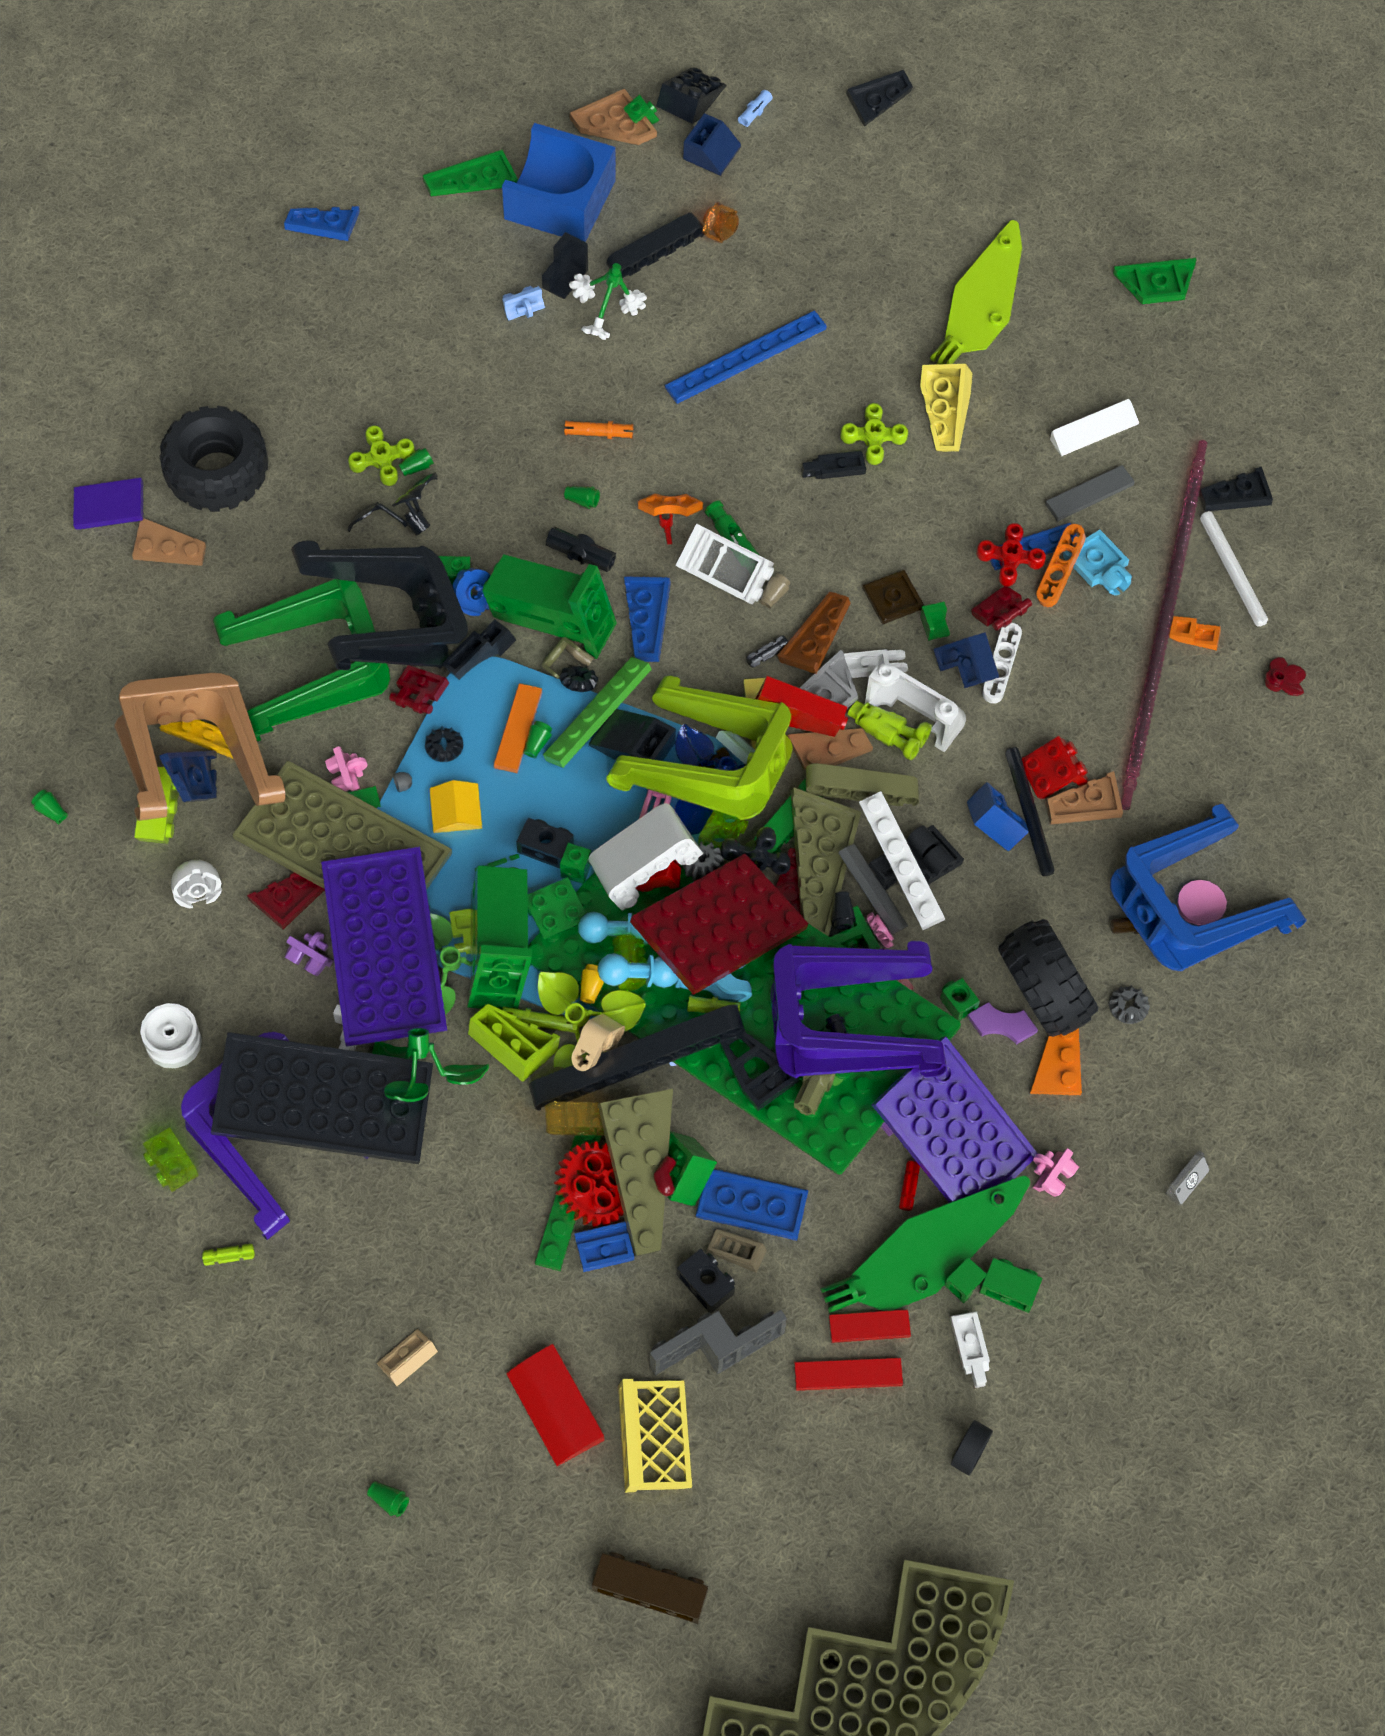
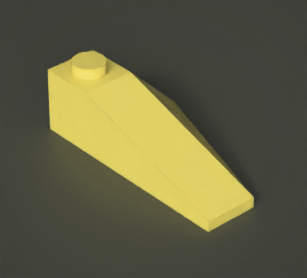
M966 364L922 365L920 387L924 396L936 451L950 452L959 451L972 384V372Z

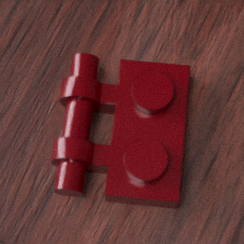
M1003 586L971 609V612L978 621L986 626L992 624V627L998 631L1000 628H1006L1012 623L1011 620L1017 616L1024 615L1027 609L1032 606V601L1029 598L1022 601L1019 593L1010 587Z
M408 665L396 682L398 688L401 689L400 692H392L389 700L395 702L399 707L405 708L407 706L412 708L416 713L431 714L433 706L427 704L428 700L431 699L437 702L449 682L445 677ZM412 693L418 695L416 699L410 698Z

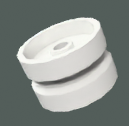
M166 1003L152 1009L142 1021L140 1031L149 1057L155 1064L164 1068H179L189 1064L196 1058L201 1049L202 1038L195 1017L188 1008L179 1004Z

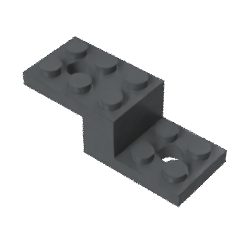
M782 1310L775 1314L771 1311L760 1319V1323L753 1327L748 1325L742 1328L737 1333L738 1336L735 1337L719 1311L714 1314L706 1313L697 1320L698 1323L691 1328L686 1326L678 1330L673 1339L668 1342L662 1340L655 1344L650 1352V1368L656 1376L693 1352L701 1349L718 1375L783 1335L787 1318Z

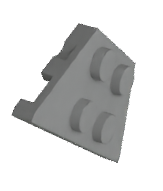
M842 650L834 655L818 670L817 674L810 677L800 687V689L847 706V709L858 700V694Z

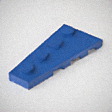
M624 577L635 658L645 662H659L671 585L670 578Z

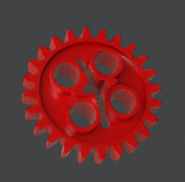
M597 1141L590 1145L588 1142H585L581 1147L575 1146L572 1148V1152L569 1151L564 1154L565 1159L558 1163L562 1168L555 1171V1174L561 1177L554 1181L555 1185L561 1186V1189L555 1192V1194L563 1195L564 1197L560 1201V1205L567 1203L569 1207L566 1213L574 1211L575 1221L583 1217V1225L592 1221L593 1227L598 1226L600 1223L606 1226L610 1221L613 1223L619 1220V1216L624 1214L607 1143L601 1145L600 1148ZM587 1161L592 1164L593 1171L588 1168ZM608 1176L613 1178L614 1185L610 1183ZM576 1183L581 1185L582 1192L577 1190ZM597 1197L602 1199L603 1206L598 1203Z

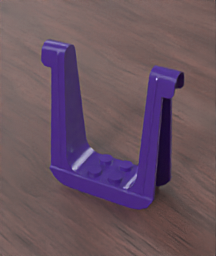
M910 941L907 944V950L810 947L788 944L776 953L773 964L774 983L771 988L770 998L776 1059L779 1067L786 1074L798 1078L799 1076L920 1067V1073L923 1077H937L947 1071L944 1045L939 1040L820 1032L805 1027L801 1022L804 1015L803 1005H799L798 1001L801 1000V991L918 978L929 975L932 972V963L927 943Z
M268 1032L257 1036L289 1041L284 1034L277 1032ZM221 1063L193 1085L184 1095L181 1103L182 1117L185 1119L186 1130L259 1211L254 1216V1222L264 1233L262 1236L268 1240L290 1222L288 1216L228 1138L211 1134L222 1068Z

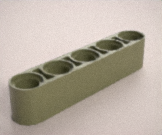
M820 763L810 764L805 768L806 791L817 796L862 801L881 791L888 805L903 806V804H912V806H916L919 804L918 779L914 776Z

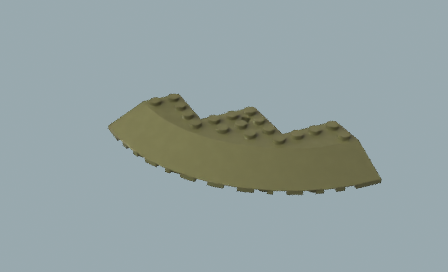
M904 1560L900 1571L890 1643L808 1627L793 1712L710 1696L703 1736H939L966 1704L979 1685L992 1659L1008 1615L1014 1581ZM828 1659H832L833 1664L837 1667L828 1669L823 1663H826Z

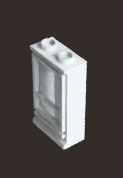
M696 524L675 565L752 605L761 598L763 593L762 586L765 580L768 581L771 578L774 568H772L773 562Z

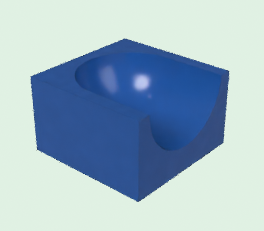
M534 123L531 129V142L527 160L517 183L505 180L502 185L504 219L561 237L566 232L586 242L616 181L615 147Z

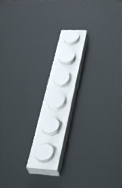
M880 791L860 801V806L922 930L944 921L945 917L882 792Z

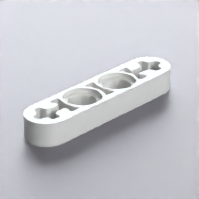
M1011 623L1006 628L1002 627L993 658L996 668L1003 670L1006 675L985 682L982 695L989 703L1000 702L1005 693L1022 635L1021 628L1015 623ZM1009 631L1014 632L1011 643L1006 642ZM1000 650H1008L1011 656L1003 658L998 652ZM993 683L998 684L995 696L990 694Z

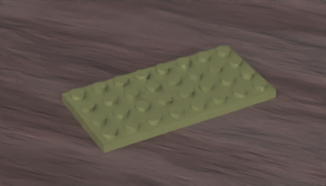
M287 761L277 774V776L281 777L285 788V801L283 803L259 806L255 804L232 834L233 838L324 889L321 864L323 861L420 847L426 889H428L452 855L451 848L290 761Z

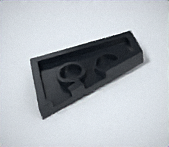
M901 70L847 89L846 94L865 127L909 94L913 86L905 71Z
M1262 466L1255 468L1254 472L1250 474H1239L1234 480H1223L1202 488L1199 495L1205 512L1272 505L1273 501Z

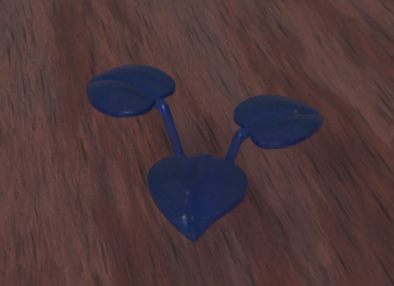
M683 724L675 741V750L678 759L683 764L697 766L699 763L702 766L715 765L713 769L735 771L746 766V764L737 766L736 761L729 756H724L720 760L716 758L713 761H709L714 754V745L710 738L704 733L689 727L687 724ZM681 799L675 805V812L691 835L704 832L713 822V809Z

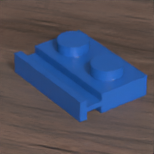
M626 1222L575 1233L583 1272L634 1261V1253Z

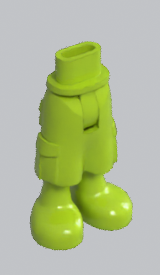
M856 701L847 714L854 718L855 723L860 725L865 732L874 736L888 747L893 745L898 747L903 752V756L908 760H913L916 757L919 748H922L926 743L932 730V725L928 722L921 723L918 728L909 727L906 725V718L880 707L870 706L868 702L863 704Z

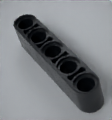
M687 213L614 252L608 257L606 265L612 269L613 264L618 263L621 265L622 278L627 275L631 276L641 271L640 268L646 265L650 266L659 261V258L676 252L677 248L689 245L698 237L702 238L706 233V228L693 213Z

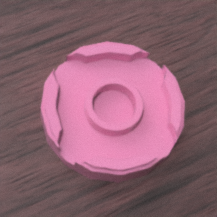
M1191 881L1183 886L1178 894L1177 908L1179 914L1190 924L1193 923L1201 926L1221 920L1226 911L1227 901L1223 891L1210 881Z

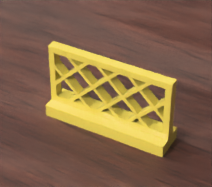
M622 1379L618 1386L625 1493L636 1492L637 1490L692 1488L684 1381H633V1379ZM667 1388H678L679 1399L673 1405L661 1395ZM637 1389H648L655 1397L645 1405L638 1398ZM657 1398L669 1408L661 1418L649 1408ZM678 1404L680 1406V1411L676 1408ZM671 1411L681 1419V1425L676 1431L663 1421ZM645 1412L657 1422L649 1432L640 1425L639 1418ZM659 1425L671 1435L663 1445L651 1435ZM680 1430L682 1433V1438L677 1434ZM673 1438L683 1446V1452L677 1458L665 1448ZM646 1439L650 1440L658 1448V1451L651 1458L641 1451V1444ZM660 1452H663L673 1462L665 1472L653 1462ZM682 1456L684 1464L679 1461L682 1458ZM642 1459L646 1462L644 1466H642ZM675 1464L684 1471L685 1482H675L667 1475ZM648 1465L660 1475L656 1482L644 1483L643 1471Z

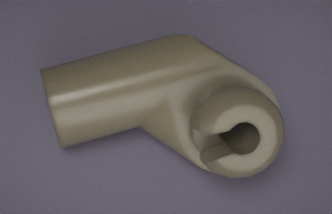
M570 640L571 642H573L575 645H577V646L580 648V646H581V643H580V642H576V641ZM569 644L565 648L570 655L585 666H589L594 659L593 656L583 649L578 652Z

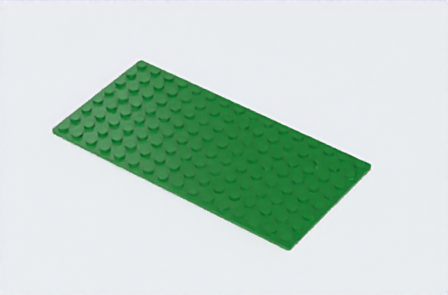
M679 865L681 867L679 888L670 889L668 886L653 888L649 892L638 891L639 897L636 904L623 911L609 898L595 872L578 889L576 894L586 914L598 912L604 915L608 921H628V913H632L633 916L694 881L692 877L685 875V869L682 865ZM808 924L807 929L749 962L743 968L731 973L736 979L748 981L752 988V996L748 1000L740 1002V1015L745 1032L775 1054L770 994L774 983L773 964L776 953L788 944L792 946L846 948L810 924ZM578 925L545 940L541 933H539L528 945V948H532L530 965L540 972L566 973L574 977L580 989L578 998L581 997L582 970L588 964L598 966L601 959L607 954L615 953L622 955L628 960V963H647L649 955H653L654 959L659 956L649 944L640 945L636 944L633 940H631V945L628 944L627 936L607 935L599 943L586 942L578 932ZM627 978L622 984L616 986L604 983L595 999V1003L589 1005L599 1012H605L601 1001L608 993L621 990L637 994L646 1002V1007L637 1024L628 1032L641 1039L706 1014L688 1012L690 995L712 999L715 996L708 990H701L693 995L689 989L675 988V984L671 987L662 988L652 983L651 987H647L646 978ZM897 980L808 989L801 991V1000H798L799 1005H803L804 1015L801 1022L805 1027L814 1031L831 1032L826 1029V1019L834 1014H840L841 1017H844V1025L849 1034L931 1040L947 1037L950 1041L961 1028L959 1020ZM740 1039L729 1045L737 1058L750 1050V1047ZM720 1044L672 1061L838 1175L847 1169L884 1123V1120L871 1104L909 1069L837 1073L835 1075L839 1079H843L842 1082L836 1086L832 1084L830 1090L824 1093L815 1115L811 1114L808 1116L794 1108L795 1099L803 1084V1076H799L797 1084L757 1111L742 1093ZM754 1057L744 1064V1068L748 1077L755 1079L767 1071L769 1065L760 1058Z

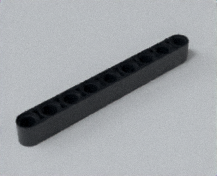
M727 1005L602 1053L596 1065L586 1071L577 1070L572 1065L533 1080L529 1083V1089L535 1110L540 1111L542 1107L550 1106V1108L556 1107L743 1034L745 1028L738 1006Z

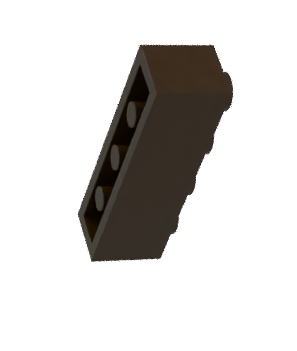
M609 1552V1555L602 1553L592 1583V1591L689 1622L699 1623L708 1593V1586L704 1585V1581L695 1577H688V1580L677 1577L678 1573L669 1569H662V1571L651 1569V1565L644 1561L636 1560L635 1563L624 1560L625 1557L618 1553Z

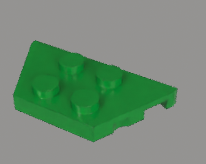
M1196 258L1114 266L1113 274L1141 304L1185 300L1197 260Z

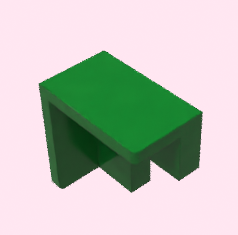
M670 1131L668 1156L676 1161V1165L670 1172L675 1189L674 1193L667 1197L671 1201L695 1206L717 1161L695 1138Z

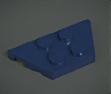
M216 751L173 752L159 755L183 802L207 801L217 798V771L215 769L211 770V759L217 758Z

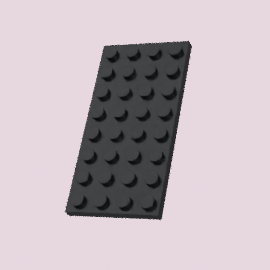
M227 1032L211 1134L419 1164L429 1091L425 1098L415 1102L395 1100L385 1096L384 1089L389 1083L396 1081L410 1082L412 1060ZM417 1061L415 1083L428 1085V1090L430 1091L433 1063Z

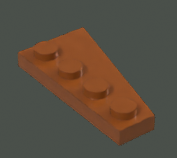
M829 592L777 655L779 662L817 674L851 604L849 598Z

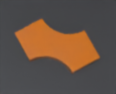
M655 493L638 501V509L652 516L673 513L687 517L702 510L703 502L687 494L662 496Z

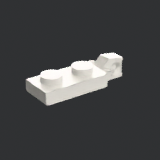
M977 1311L951 1316L950 1321L965 1375H972L975 1388L984 1387L987 1382L984 1371H989L990 1360Z

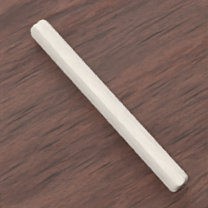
M1211 511L1202 513L1200 520L1255 625L1259 627L1267 624L1268 617Z

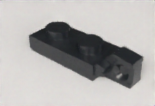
M862 451L818 455V458L813 459L812 462L802 463L801 469L803 478L815 476L816 479L866 474L867 470Z

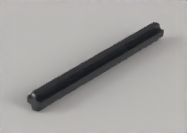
M1017 747L1008 748L1005 755L1041 875H1053L1055 871L1019 749Z

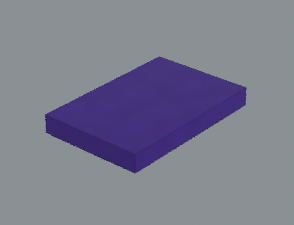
M141 478L74 487L73 526L75 529H87L143 520V480Z

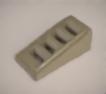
M718 1228L715 1229L706 1250L707 1253L757 1273L767 1251L761 1242ZM723 1237L726 1238V1241L721 1251L717 1248ZM733 1241L736 1243L731 1254L727 1253ZM745 1246L742 1257H739L738 1254L741 1247ZM754 1250L751 1259L748 1260L751 1251Z

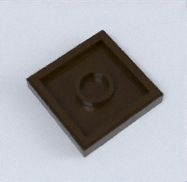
M905 570L864 584L862 587L882 625L920 611L922 606H925Z

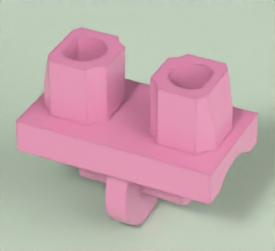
M340 746L334 748L335 755L325 760V763L330 773L335 774L340 771L341 775L332 779V784L345 792L348 790H361L357 777L363 776V770L368 765L366 759L358 758L356 753L351 755L343 753Z
M1066 1148L1064 1152L1058 1151L1055 1155L1051 1151H1047L1045 1156L1036 1154L1033 1159L1037 1165L1034 1172L1041 1176L1033 1188L1039 1192L1045 1190L1054 1197L1059 1196L1066 1185L1057 1178L1058 1175L1062 1173L1066 1178H1070L1079 1168L1070 1158L1073 1152Z

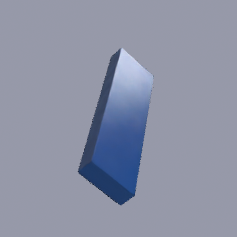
M1071 523L1023 537L1019 543H1021L1023 550L1026 551L1039 548L1045 554L1055 552L1064 530ZM1075 533V535H1070L1072 541H1073L1074 537L1077 536L1076 533ZM990 560L995 571L1002 568L999 560Z

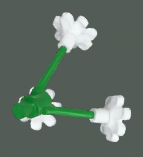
M614 263L609 272L597 279L591 280L588 275L576 274L574 275L575 281L569 283L570 288L575 289L573 296L575 298L580 296V302L585 303L588 298L592 299L595 296L593 291L595 285L606 280L608 288L598 317L595 318L593 325L583 326L581 329L584 333H591L603 340L610 336V333L605 332L602 328L604 322L602 318L613 288L620 285L624 291L625 298L619 302L622 313L626 314L630 310L631 315L634 316L638 314L637 308L644 309L646 307L643 301L647 299V296L639 290L632 292L626 287L621 276L620 264Z

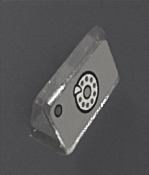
M1198 1151L1166 1192V1196L1179 1206L1183 1204L1210 1171L1203 1152Z

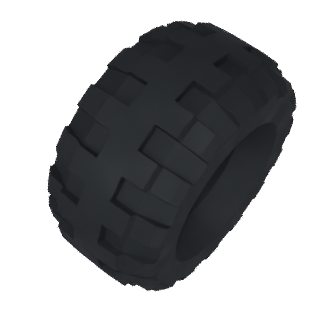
M204 406L199 407V410L195 412L188 411L184 413L181 420H175L170 425L160 445V463L168 488H171L174 496L180 501L188 502L189 506L198 510L208 508L210 512H220L221 508L229 507L230 510L238 507L239 503L243 500L247 502L255 494V489L259 490L265 480V472L268 470V456L260 429L243 413L237 410L232 412L224 406H217V408ZM212 453H226L234 457V460L228 466L217 470H202L195 466L201 458Z
M1042 919L1037 922L1031 920L1005 936V940L998 946V951L1049 1036L1054 1037L1060 1034L1065 1036L1091 1021V1016L1098 1012L1099 1007L1047 920Z

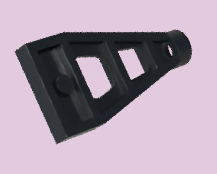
M746 1032L719 1043L742 1093L757 1111L799 1082V1077L794 1078L786 1074L779 1067L776 1054ZM737 1039L742 1040L750 1047V1050L739 1058L734 1055L729 1047ZM758 1057L769 1065V1069L757 1078L751 1079L747 1075L744 1064L752 1058Z

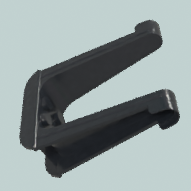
M301 541L296 543L291 549L299 572L302 575L400 588L410 596L412 608L419 618L420 628L340 635L330 639L327 645L338 670H349L351 668V661L430 666L441 669L443 667L442 663L449 657L446 644H458L467 635V621L445 567L439 556L425 546L320 550L318 543L315 541Z

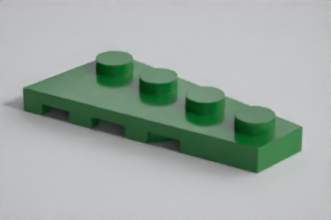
M503 150L423 175V182L431 197L500 189L505 180L515 183L518 181Z

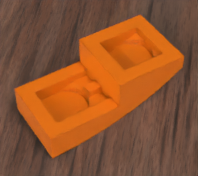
M1173 616L1169 637L1181 643L1217 651L1221 627L1197 624V618Z

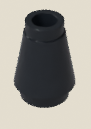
M837 892L834 894L831 922L837 930L851 929L854 927L856 918L849 892Z

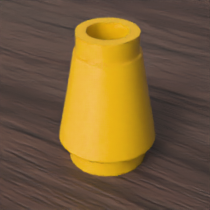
M588 964L582 970L580 994L582 1002L594 1004L604 984L599 977L597 965Z

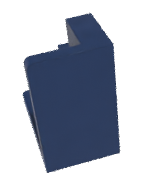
M986 632L933 649L940 671L958 666L964 688L999 678Z

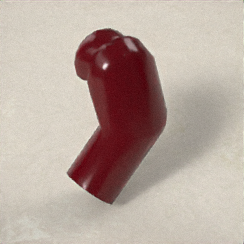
M665 1156L653 1175L657 1190L664 1196L672 1195L675 1189L670 1172L676 1165V1161L669 1156Z

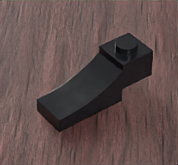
M494 619L480 635L473 631L442 665L448 672L460 680L467 672L484 660L497 654L501 657L516 641V638L509 629Z

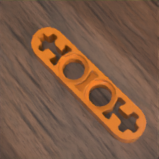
M1071 524L1064 530L1038 587L1037 598L1044 607H1053L1058 602L1086 539L1085 532L1082 526L1078 524ZM1078 532L1079 537L1075 536L1072 541L1070 535H1075V533ZM1064 551L1072 553L1071 558L1068 560H1061L1059 557ZM1055 571L1063 573L1062 578L1059 580H1052L1050 577ZM1049 585L1052 586V597L1048 596L1047 599H1044L1043 594L1047 595L1050 591Z

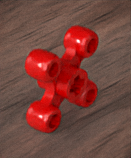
M1017 523L1007 526L1004 534L1006 542L1003 543V546H996L991 541L984 540L978 544L976 555L981 561L999 560L1002 568L1000 569L998 579L1000 584L1005 587L1015 584L1018 576L1016 568L1019 564H1027L1031 569L1035 570L1042 568L1046 560V554L1042 549L1023 550L1019 542L1022 540L1024 532L1022 526Z

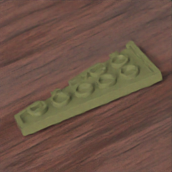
M793 787L791 790L800 913L810 925L829 936L832 925L834 894L841 891L847 868L839 855V851L853 845L861 811Z
M673 1089L598 1104L634 1257L661 1250L665 1196L657 1190L653 1175L665 1156H668Z

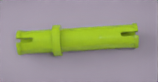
M503 1006V1011L516 1016L517 1020L528 1025L532 1023L539 1026V1028L575 1034L572 1029L573 1024L565 1016L531 1011V1008L521 1010Z

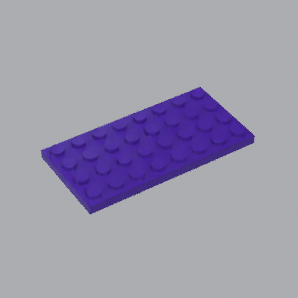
M420 847L321 862L346 1047L408 1037V1031L414 1028H424L429 1033L448 1031Z

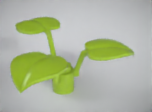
M539 973L538 993L543 1007L554 1015H561L565 1012L566 1019L573 1024L572 1029L575 1032L577 1042L580 1038L579 1027L585 1026L590 1016L605 1014L625 1026L624 1032L637 1024L646 1007V1002L637 994L619 990L608 993L602 999L601 1005L605 1012L587 1010L582 1005L573 1003L578 999L580 993L579 984L574 977L566 973ZM567 1044L558 1049L554 1056V1068H566L573 1065L571 1057L576 1047L575 1045ZM586 1052L581 1055L584 1058L583 1061L586 1060V1055L589 1053Z

